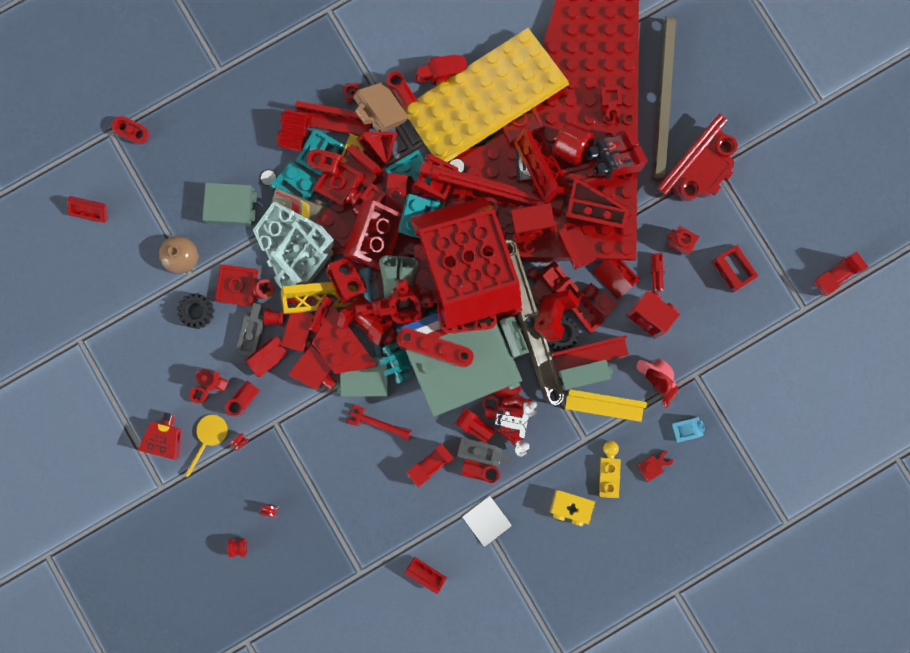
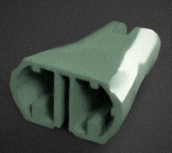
M386 255L379 260L384 298H389L392 289L397 288L396 283L398 279L404 278L409 286L414 285L419 268V261L415 258ZM410 298L403 301L399 299V308L406 309Z

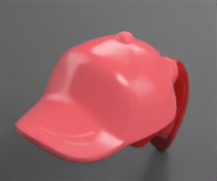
M655 359L651 363L639 360L636 365L637 370L645 375V378L651 382L655 390L664 394L662 403L667 408L678 392L672 367L662 359Z

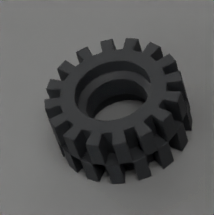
M190 293L189 296L183 297V301H179L180 306H177V310H179L177 316L180 317L179 320L184 325L200 329V327L204 328L206 324L211 323L210 319H213L214 316L212 314L215 313V309H213L212 306L214 305L207 297L199 293ZM193 304H200L202 306L203 312L198 318H192L189 314V308Z
M562 316L560 322L569 331L568 339L565 341H547L551 349L553 348L555 351L568 350L578 342L580 337L579 327L570 317Z

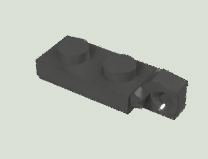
M253 303L252 311L247 312L246 316H244L236 353L250 356L258 349L264 324V315H261L263 305Z
M460 438L457 457L493 466H499L500 461L510 463L511 456L502 454L503 449L498 448V446Z

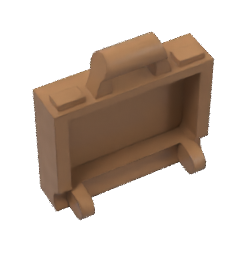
M385 82L360 89L354 95L355 101L359 104L355 112L364 124L372 123L377 132H385L398 127L409 118Z

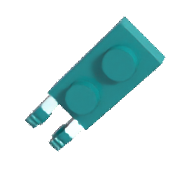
M405 349L378 361L380 365H385L392 360L395 367L385 370L383 372L384 376L413 368Z

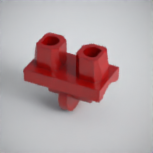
M201 369L195 376L197 383L205 386L211 392H213L214 388L224 392L228 381L219 377L220 373L215 370L211 372L208 369Z

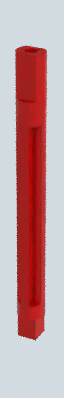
M424 162L421 165L419 174L532 206L538 202H543L540 194L438 165ZM554 197L550 202H546V204L551 203L552 211L560 213L564 200Z

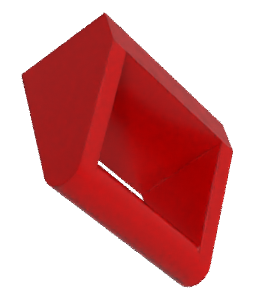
M738 245L711 261L732 293L758 277V274ZM732 252L750 276L742 283L724 258Z

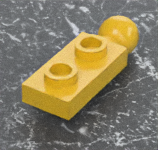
M608 441L603 447L607 458L600 457L599 497L619 498L621 459L615 458L619 447L616 442Z

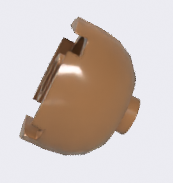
M172 236L166 239L159 249V259L163 267L175 274L191 271L199 259L196 245L190 239L183 236Z

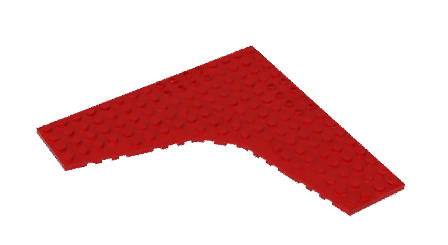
M556 0L542 47L566 77L569 85L535 106L545 126V130L541 132L547 144L552 146L553 155L556 134L562 127L570 123L591 131L594 134V145L598 139L623 135L628 130H633L638 140L639 0ZM621 85L622 106L618 107L621 112L620 119L617 120L615 113H610V119L606 120V110L608 108H602L601 87ZM503 129L484 146L467 149L455 157L463 160L465 163L463 173L535 192L532 179L517 180L515 144L510 145ZM554 155L561 170L575 167V165L558 159ZM587 159V161H586L584 164L596 162L597 159H594V160H588V159ZM382 168L383 174L374 185L386 193L388 173L385 168ZM637 172L612 176V178L602 182L590 184L629 207L625 229L567 217L571 197L570 192L569 194L555 195V198L562 199L564 202L560 213L552 211L557 228V233H555L554 237L516 243L513 237L514 228L511 210H515L518 206L531 207L532 205L473 190V198L466 197L470 201L482 197H492L498 202L499 210L496 216L500 227H505L506 240H511L516 244L521 262L552 263L554 261L558 263L570 261L558 238V231L564 228L568 231L577 226L581 228L595 260L636 261ZM413 178L408 179L406 196L408 194L429 196L423 192L415 191L412 188ZM359 184L357 188L358 192L363 193L367 189L362 184ZM454 184L451 185L447 194L445 208L453 206L454 198H458L453 196ZM331 201V211L353 229L357 217L352 212L354 209L352 203L347 204L344 208ZM399 233L393 252L414 256L415 241L421 240ZM333 239V247L331 248L333 255H344L346 247L344 248ZM506 244L510 253L511 248L508 244ZM485 247L482 249V253L485 256L490 257L493 255L490 248Z

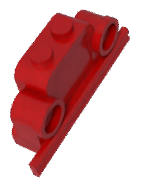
M720 113L715 117L659 184L657 189L666 195L670 190L685 202H690L698 196L700 198H707L710 194L716 195L721 189L719 184L723 180L726 182L733 174L731 170L734 167V161L730 156L736 152L738 147L737 141L733 136L726 135L720 130L728 121Z

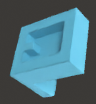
M699 417L672 424L677 443L699 438L705 432L703 421H700Z

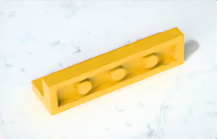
M331 282L283 286L281 290L284 314L316 311L323 297L327 295H333L338 299L335 304H332L335 309L346 308L352 302L337 304L340 300ZM347 285L350 291H356L354 286ZM313 296L319 302L315 306H310L304 301L307 297ZM294 298L299 302V305L296 308H288L287 299Z
M571 389L567 390L565 403L566 410L642 422L643 408L647 406V402Z

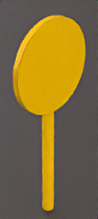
M208 415L198 423L197 436L203 444L189 467L186 477H189L206 445H218L226 438L228 427L225 420L220 416Z

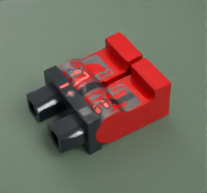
M633 130L625 131L623 135L598 139L596 144L589 147L586 151L588 160L597 159L598 161L593 167L596 176L605 175L606 179H610L612 176H621L641 171L648 161L641 146H638L639 142Z

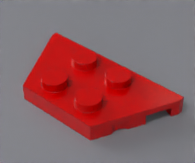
M332 306L312 342L335 375L376 368V363L347 325L342 329L337 325L339 313Z

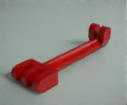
M352 404V408L358 410V412L350 411L348 415L355 417V420L347 418V423L359 427L360 422H364L409 441L413 430L402 429L364 414L365 408Z

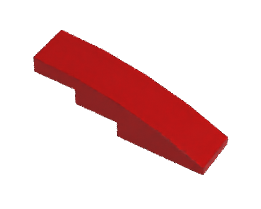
M553 261L540 273V276L554 293L570 289L580 300L579 307L569 309V311L589 333H592L605 321L587 296L578 289L571 278L565 275L556 262Z

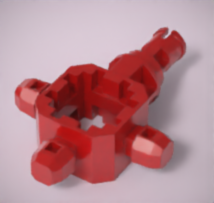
M404 278L398 279L396 283L397 288L392 289L389 298H378V300H374L373 303L356 304L357 317L368 314H375V316L381 317L391 315L392 320L397 323H403L405 326L418 321L422 317V307L426 309L434 306L433 296L425 295L420 297L417 287L409 286ZM407 298L414 300L416 305L414 310L406 308L404 311H401V308L398 309L396 306L397 299L401 301L407 300Z

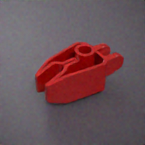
M460 55L435 56L429 59L426 66L417 69L415 79L419 83L431 81L432 85H439L444 81L447 82L448 78L463 72L468 68L465 57Z

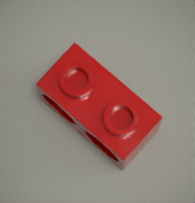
M346 257L327 266L326 272L341 304L364 295L367 288L363 278H360L355 261ZM339 268H345L348 274H342ZM347 285L354 286L356 291H350Z

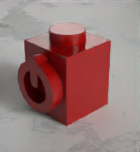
M678 226L675 230L672 229L667 237L669 240L667 246L688 256L700 236Z

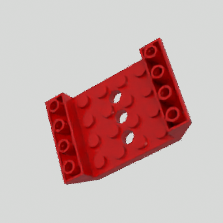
M485 197L410 217L415 235L420 237L443 306L441 313L447 329L522 307L520 282L495 210ZM485 247L490 248L493 255L490 257L485 256L482 253V249ZM471 253L474 256V260L467 262L464 260L463 255ZM447 258L453 259L455 266L447 267L444 260Z

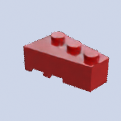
M575 177L566 216L625 229L629 207Z

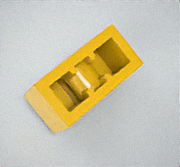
M555 490L549 512L553 514V518L564 521L566 517L572 519L573 524L583 526L584 523L589 524L595 501ZM574 503L573 506L576 508V512L572 511L569 514L570 511L567 510V506H571Z

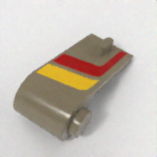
M279 188L275 189L272 203L273 201L278 202L313 222L329 208L324 200L315 199V201H308Z

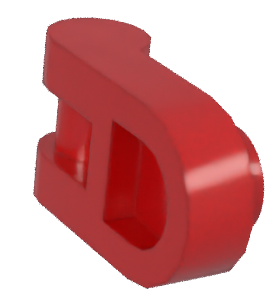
M314 149L307 156V162L312 168L328 172L332 175H337L339 170L337 168L338 164L343 159V156L321 149ZM328 159L332 160L330 165H327Z

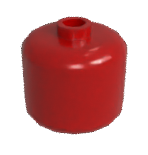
M566 124L554 138V155L558 159L575 166L583 165L588 159L586 156L587 149L594 145V134L574 124Z

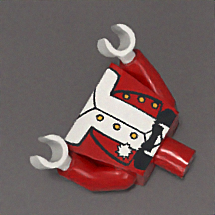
M519 394L500 398L498 408L487 406L485 417L496 419L494 430L508 439L516 447V454L522 457L527 454L526 450L529 449L528 443H521L522 440L524 441L528 417L537 413V411L533 410L537 407V404L532 402L531 399H525Z

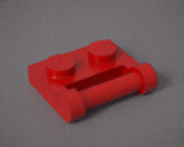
M427 154L424 159L427 164L438 165L456 171L459 169L432 154ZM420 174L418 179L414 181L412 188L415 191L423 192L444 202L452 183L432 178L430 185L425 184L427 176Z

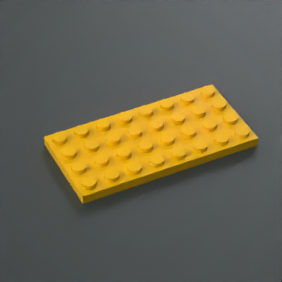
M527 28L470 64L463 72L448 78L447 82L444 81L417 98V102L411 103L403 110L408 115V120L430 153L449 162L512 120L562 90L569 83L530 29Z

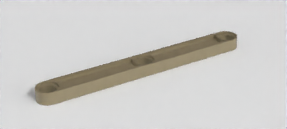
M669 16L665 17L653 170L654 179H664L666 173L676 17Z
M505 240L506 244L511 248L510 256L520 282L523 311L518 313L517 316L544 400L548 404L557 405L563 400L562 388L547 341L535 330L534 326L531 329L527 326L528 318H532L535 324L538 316L517 246L513 241ZM553 390L557 393L555 401L550 399V393Z

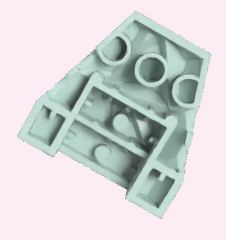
M273 201L253 229L261 250L267 253L269 258L267 263L269 267H273L276 274L274 279L281 289L283 286L311 283L333 255L331 249L333 247V238L321 225L278 202Z

